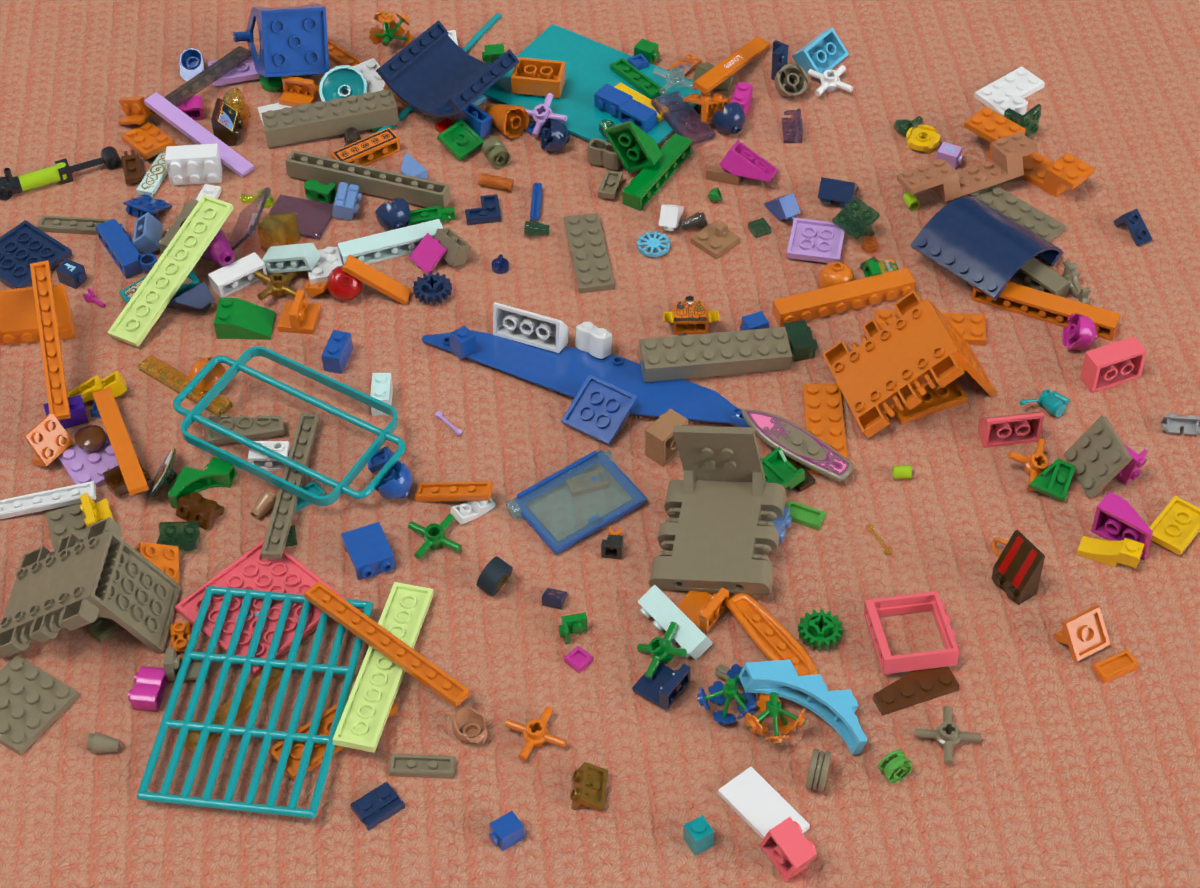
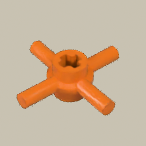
M1038 439L1035 454H1031L1028 457L1010 451L1008 454L1009 459L1025 464V472L1030 475L1028 484L1049 467L1048 458L1043 454L1046 443L1045 439ZM1027 485V490H1028V491H1034L1033 489L1029 488L1028 485Z
M546 706L539 720H531L527 725L507 719L505 727L523 733L524 740L526 741L518 756L521 761H526L533 747H541L545 742L565 748L567 740L549 734L546 726L553 712L551 707Z

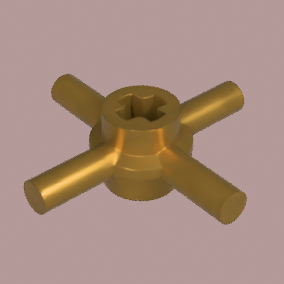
M257 271L255 277L267 283V288L257 295L258 299L263 300L270 294L275 297H281L285 293L295 298L297 291L290 288L288 282L298 275L297 271L289 272L286 275L274 273L271 276Z

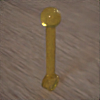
M867 524L866 529L874 535L884 548V554L891 555L892 548L885 545L875 532L872 524Z

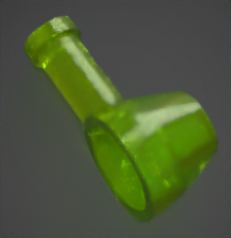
M267 189L259 190L257 196L241 194V202H255L260 208H269L274 203L273 197Z

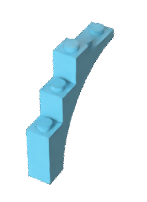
M791 660L747 662L744 664L739 674V679L746 693L770 695V693L776 692L779 697L794 701L808 708L835 729L845 741L852 755L861 753L867 743V737L858 722L857 716L854 714L858 708V703L851 689L828 691L827 685L820 674L798 676Z

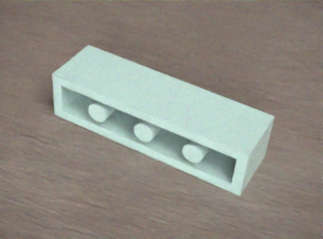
M655 584L638 600V603L643 607L640 611L648 619L652 616L655 619L653 624L661 632L664 629L667 631L672 621L679 625L671 642L674 645L678 643L681 646L680 648L686 649V658L691 656L697 660L713 644Z

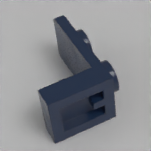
M1138 209L1125 213L1113 221L1116 227L1121 225L1128 227L1137 246L1152 240Z

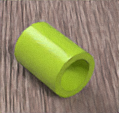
M907 192L903 195L902 199L909 210L914 211L919 208L920 202L914 194L911 195Z
M911 465L892 466L893 479L912 478Z

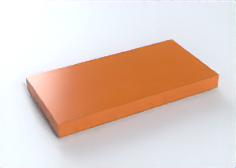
M934 380L937 387L932 389L929 385H926L924 388L927 394L922 396L918 391L923 402L911 410L905 405V409L902 411L897 406L894 407V417L900 425L965 403L968 397L955 380L944 388Z

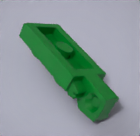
M440 206L411 210V218L408 225L411 226L439 219L440 222L455 219L454 207L440 208Z

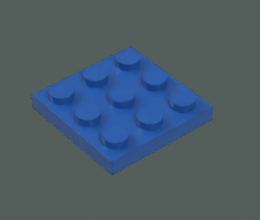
M589 374L561 422L572 429L611 446L639 399L636 395Z

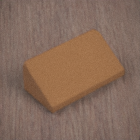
M710 165L706 169V179L739 185L742 177L726 173L721 167Z

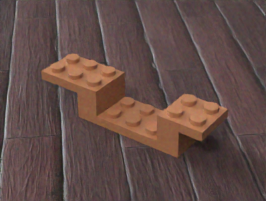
M1022 132L1014 133L1012 136L1000 138L991 143L993 161L958 172L944 159H938L933 163L903 171L897 175V181L911 195L931 188L947 202L1023 176L1022 157L1038 152V146Z

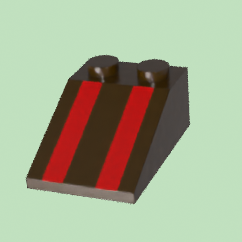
M1016 530L996 561L991 579L1011 600L1020 605L1037 594L1045 555L1020 531Z

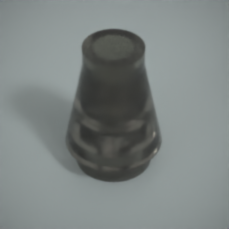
M697 212L680 221L683 231L701 229L707 225L704 212Z

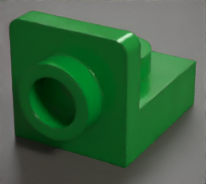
M586 612L561 616L562 625H558L560 638L564 637L565 644H570L569 634L588 631Z

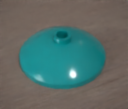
M340 65L330 69L322 77L319 85V95L322 102L335 98H345L351 95H362L368 92L367 80L363 73L349 65Z

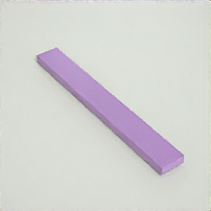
M155 92L144 100V104L196 144L217 143L221 163L241 178L254 169L252 163L159 93Z

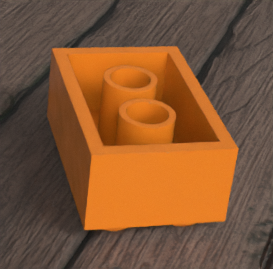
M517 57L519 63L514 67L511 76L512 93L547 96L548 93H552L554 95L553 98H560L566 79V62Z

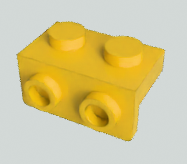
M88 493L80 495L82 502L80 508L83 514L86 515L84 522L88 529L90 525L105 518L111 517L114 520L107 499L95 503Z

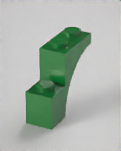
M212 457L210 463L206 465L205 471L183 467L182 471L176 476L174 486L168 492L171 507L177 509L179 498L193 492L197 493L213 487L230 488L237 475L236 466L220 458Z

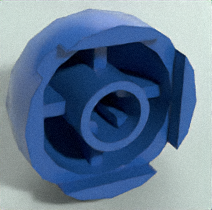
M397 462L375 489L387 499L404 498L409 494V489L412 486V473L404 462L403 464Z

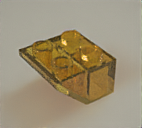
M296 212L271 213L257 222L261 249L265 252L268 251L270 246L292 245L301 239Z

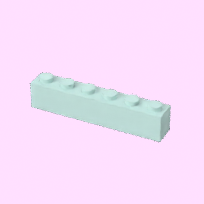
M436 219L338 243L340 258L343 265L348 255L355 257L365 264H371L412 254L427 233L434 237L437 229H443L440 220Z

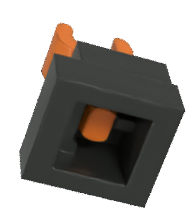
M612 526L608 528L607 540L602 539L601 557L621 559L623 549L622 527L619 528L618 532H613Z

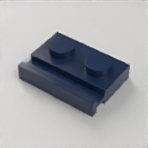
M388 782L383 783L350 804L351 810L366 826L368 831L405 808L404 802L401 801Z

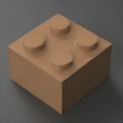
M671 408L666 413L661 414L658 420L650 424L645 430V456L662 467L679 453L673 434L674 426H688V419Z

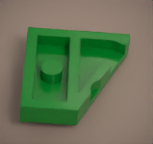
M1058 458L1030 482L1028 487L1063 502L1076 466Z

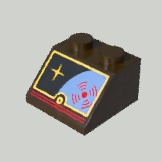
M217 98L211 118L214 136L228 146H236L237 139H240V129L243 128V119H240L239 111L222 99Z

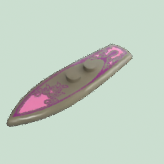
M750 409L741 410L747 424L750 427H754L756 435L774 449L780 447L784 455L838 482H842L850 475L854 464L801 426L772 413Z

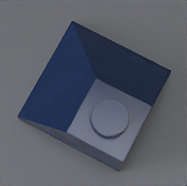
M202 282L172 299L166 308L188 311L201 309L205 311L212 306L210 303L215 301V298L205 282Z

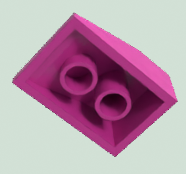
M739 140L736 141L719 164L726 173L769 182L779 170Z
M1108 492L1098 504L1091 532L1109 541H1121L1127 538L1145 544L1141 559L1145 560L1153 532L1128 501Z

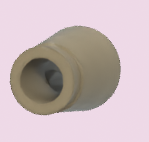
M95 732V734L90 733L88 736L87 750L92 753L118 752L119 739Z

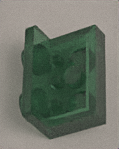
M198 521L159 523L160 535L156 544L177 546L179 550L192 551L198 548L201 540Z

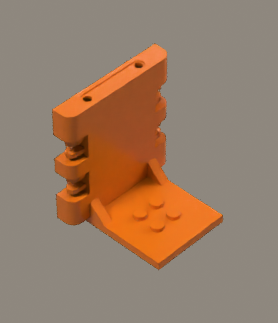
M915 290L893 304L900 318L893 314L891 317L894 322L891 324L886 320L882 322L884 329L874 318L862 326L869 339L865 335L860 337L861 345L853 342L851 344L853 350H851L841 340L822 354L857 423L868 438L890 424L886 413L893 417L895 415L894 407L897 406L902 411L905 409V405L911 410L923 402L918 391L922 396L927 394L924 387L926 385H929L932 389L937 387L934 380L944 388L963 375L964 371H967L991 397L997 394L996 389L966 339L928 298L923 301Z

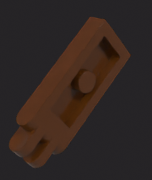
M131 150V155H128V152L124 151V156H121L126 185L141 182L143 177L138 153L135 154L134 150Z

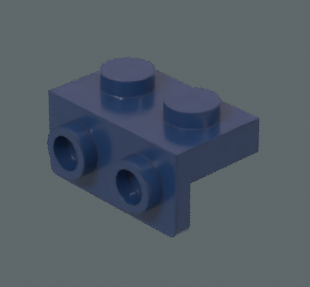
M777 40L773 42L771 79L774 81L777 72L788 63L789 45Z

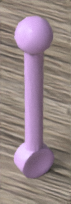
M442 411L435 413L437 419H442L455 431V435L459 436L462 434V430L449 422L443 416Z

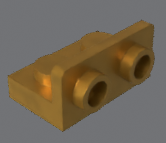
M584 762L579 769L574 771L572 777L574 788L570 795L572 809L576 810L580 805L599 811L604 808L608 777L607 769Z

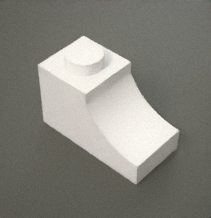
M661 205L659 226H663V230L669 231L678 228L684 206Z

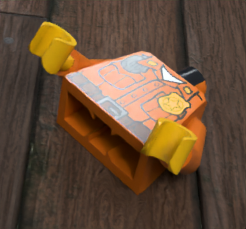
M693 296L685 297L684 301L677 302L676 308L663 312V322L673 323V335L708 333V322L720 321L719 311H710L707 307H704L702 301H695Z

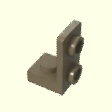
M166 648L163 662L167 680L175 681L181 665L180 657H177L175 648ZM202 661L190 662L184 680H197ZM210 664L205 680H208L210 677L212 664Z

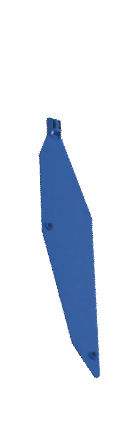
M471 330L476 336V351L465 358L575 398L585 380L591 374L636 395L639 400L630 413L632 415L659 417L671 408L688 420L727 423L734 427H750L741 413L742 409L734 406L716 391L683 379L644 382L640 364L626 358L611 354L601 359L592 356L589 352L566 346L560 353H556L490 333ZM450 333L422 336L423 342L452 352L450 350Z

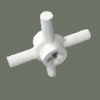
M841 65L836 71L826 70L823 74L810 69L808 75L819 79L822 84L815 91V95L820 96L824 91L833 92L837 87L852 92L853 86L841 82L839 78L846 70L845 66Z

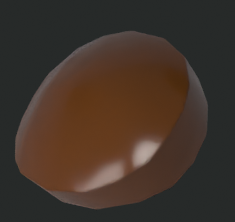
M97 425L83 427L74 436L78 447L90 453L100 450L106 442L103 428Z

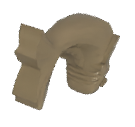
M1070 260L1064 261L1065 268L1061 276L1070 282L1069 291L1080 302L1088 304L1090 287L1081 289L1078 280L1080 273L1078 272L1077 264L1071 263Z

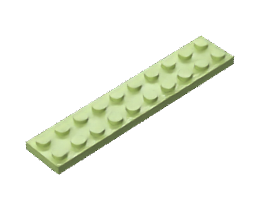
M207 195L201 197L107 332L110 337L135 347L140 346L233 211L234 207L232 204Z
M394 582L378 624L414 649L433 598L434 590ZM370 645L332 740L333 745L375 753L405 671Z

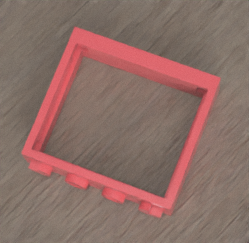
M938 591L865 600L864 616L883 674L957 665L958 656H961L960 645L956 644L955 630L950 627L949 614H945L944 601L940 600ZM932 611L945 649L891 656L879 617Z

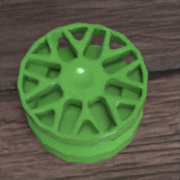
M898 749L887 754L878 764V769L882 774H885V778L889 783H896L904 779L911 772L913 764L906 758L905 753Z

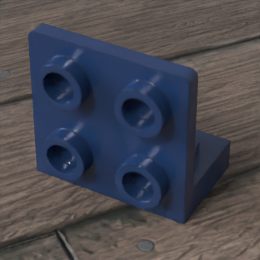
M660 663L652 679H648L643 675L632 687V690L667 711L689 685L691 668L683 664L679 670L676 669L674 671Z

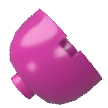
M1078 313L1071 314L1067 319L1069 322L1068 327L1063 329V345L1067 346L1066 349L1074 351L1087 349L1097 338L1095 324L1087 316Z

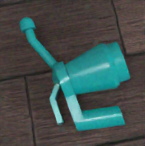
M1050 389L1042 391L1038 399H1023L1020 401V405L1037 402L1050 415L1060 417L1065 412L1066 405L1069 404L1070 399L1056 391L1050 392Z

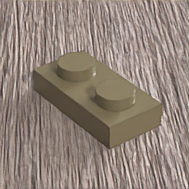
M606 170L598 190V197L615 200L623 179V172Z

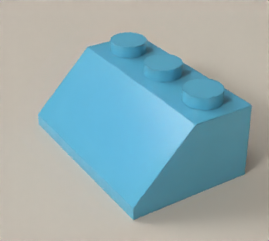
M832 27L818 34L793 54L792 57L796 64L801 66L806 73L812 69L823 74L826 70H831L849 53Z

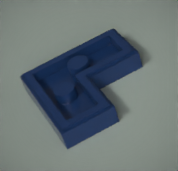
M497 194L480 196L482 208L465 209L467 225L501 222Z

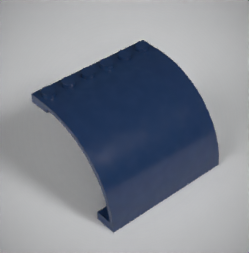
M438 20L379 67L376 72L400 99L414 109L435 117H451L462 112L515 67L519 60L509 49L492 64L480 61L462 50L448 36L449 32Z
M972 196L960 197L944 206L929 220L910 244L912 249L995 301L1006 288V284L1013 275L1034 256L1054 266L1064 253L1057 246Z

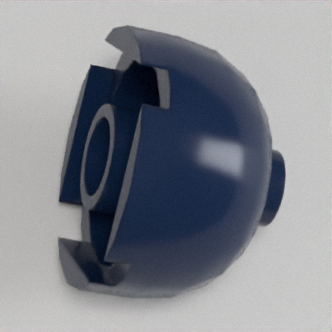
M732 102L723 106V111L720 112L718 110L711 120L719 132L727 135L739 133L746 120L745 112L740 104Z
M547 118L543 124L545 132H541V148L546 152L560 151L569 142L570 134L562 121Z
M395 198V202L389 203L387 201L378 207L375 213L381 227L391 231L403 228L408 224L411 218V211L407 201L403 198Z

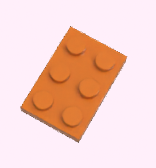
M151 122L143 123L141 126L128 130L125 134L121 135L122 140L146 160L165 151L166 146H175L174 140Z

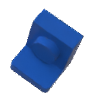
M388 446L379 449L368 462V469L372 473L381 470L395 452H392Z

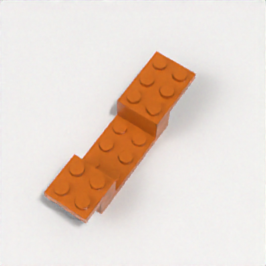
M986 106L964 122L965 128L990 142L988 158L991 160L992 142L1000 138L1012 136L1014 133L1022 132L1025 135L1026 129ZM1035 152L1022 157L1024 175L1020 177L1057 197L1068 187L1073 190L1094 174L1095 168L1069 153H1065L1053 162Z

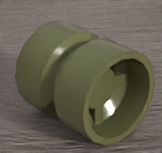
M492 137L483 143L482 151L493 168H503L510 162L511 155L499 138Z

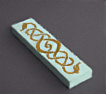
M166 150L159 153L137 187L136 192L138 195L147 194L153 197L168 174L165 162Z

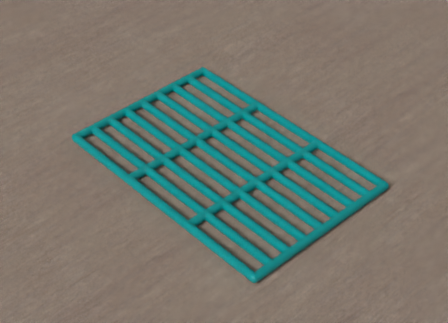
M208 586L205 590L137 792V798L145 801L315 818L335 748L332 739L347 704L363 640L356 636L348 667L336 666L346 630L339 623L328 664H316L329 615L322 611L307 663L296 662V656L312 605L311 602L305 599L304 595ZM212 595H224L206 652L194 651ZM232 596L244 597L226 654L214 653ZM252 598L264 599L246 656L234 655ZM344 599L354 607L363 609L362 613L370 618L373 607L372 602ZM272 600L284 601L267 657L256 658L255 654ZM291 603H303L287 660H276V653ZM191 659L202 660L183 721L171 720ZM211 661L222 662L223 664L204 723L192 722ZM231 664H242L243 667L225 725L213 724ZM261 666L263 671L246 726H233L251 667ZM272 668L284 669L267 728L256 729L254 726ZM292 670L304 671L287 732L275 731ZM312 673H325L308 734L296 733ZM333 674L345 675L329 736L317 735ZM168 728L180 729L160 792H147ZM189 730L201 731L181 795L168 794ZM209 733H221L202 798L191 797L190 793ZM230 735H240L242 739L224 799H211ZM251 737L263 738L245 802L232 801ZM272 739L284 740L266 805L256 804L254 800ZM293 741L305 742L288 807L275 806ZM314 743L326 744L309 809L296 808Z

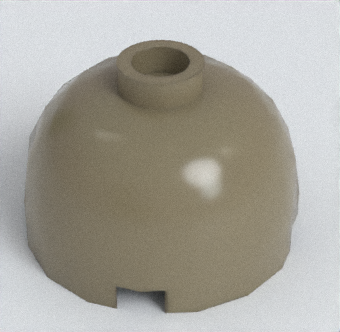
M791 63L784 65L775 76V87L785 97H796L807 88V73L799 65L796 66Z

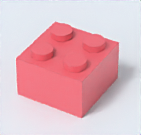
M791 817L769 830L759 844L785 881L806 869L817 855L814 844L806 839L800 825L793 821Z

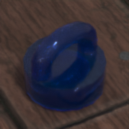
M502 254L491 263L492 271L497 274H503L509 270V261L503 258Z

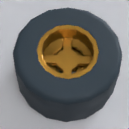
M494 557L478 577L477 587L490 596H494L509 579L513 567L501 558Z

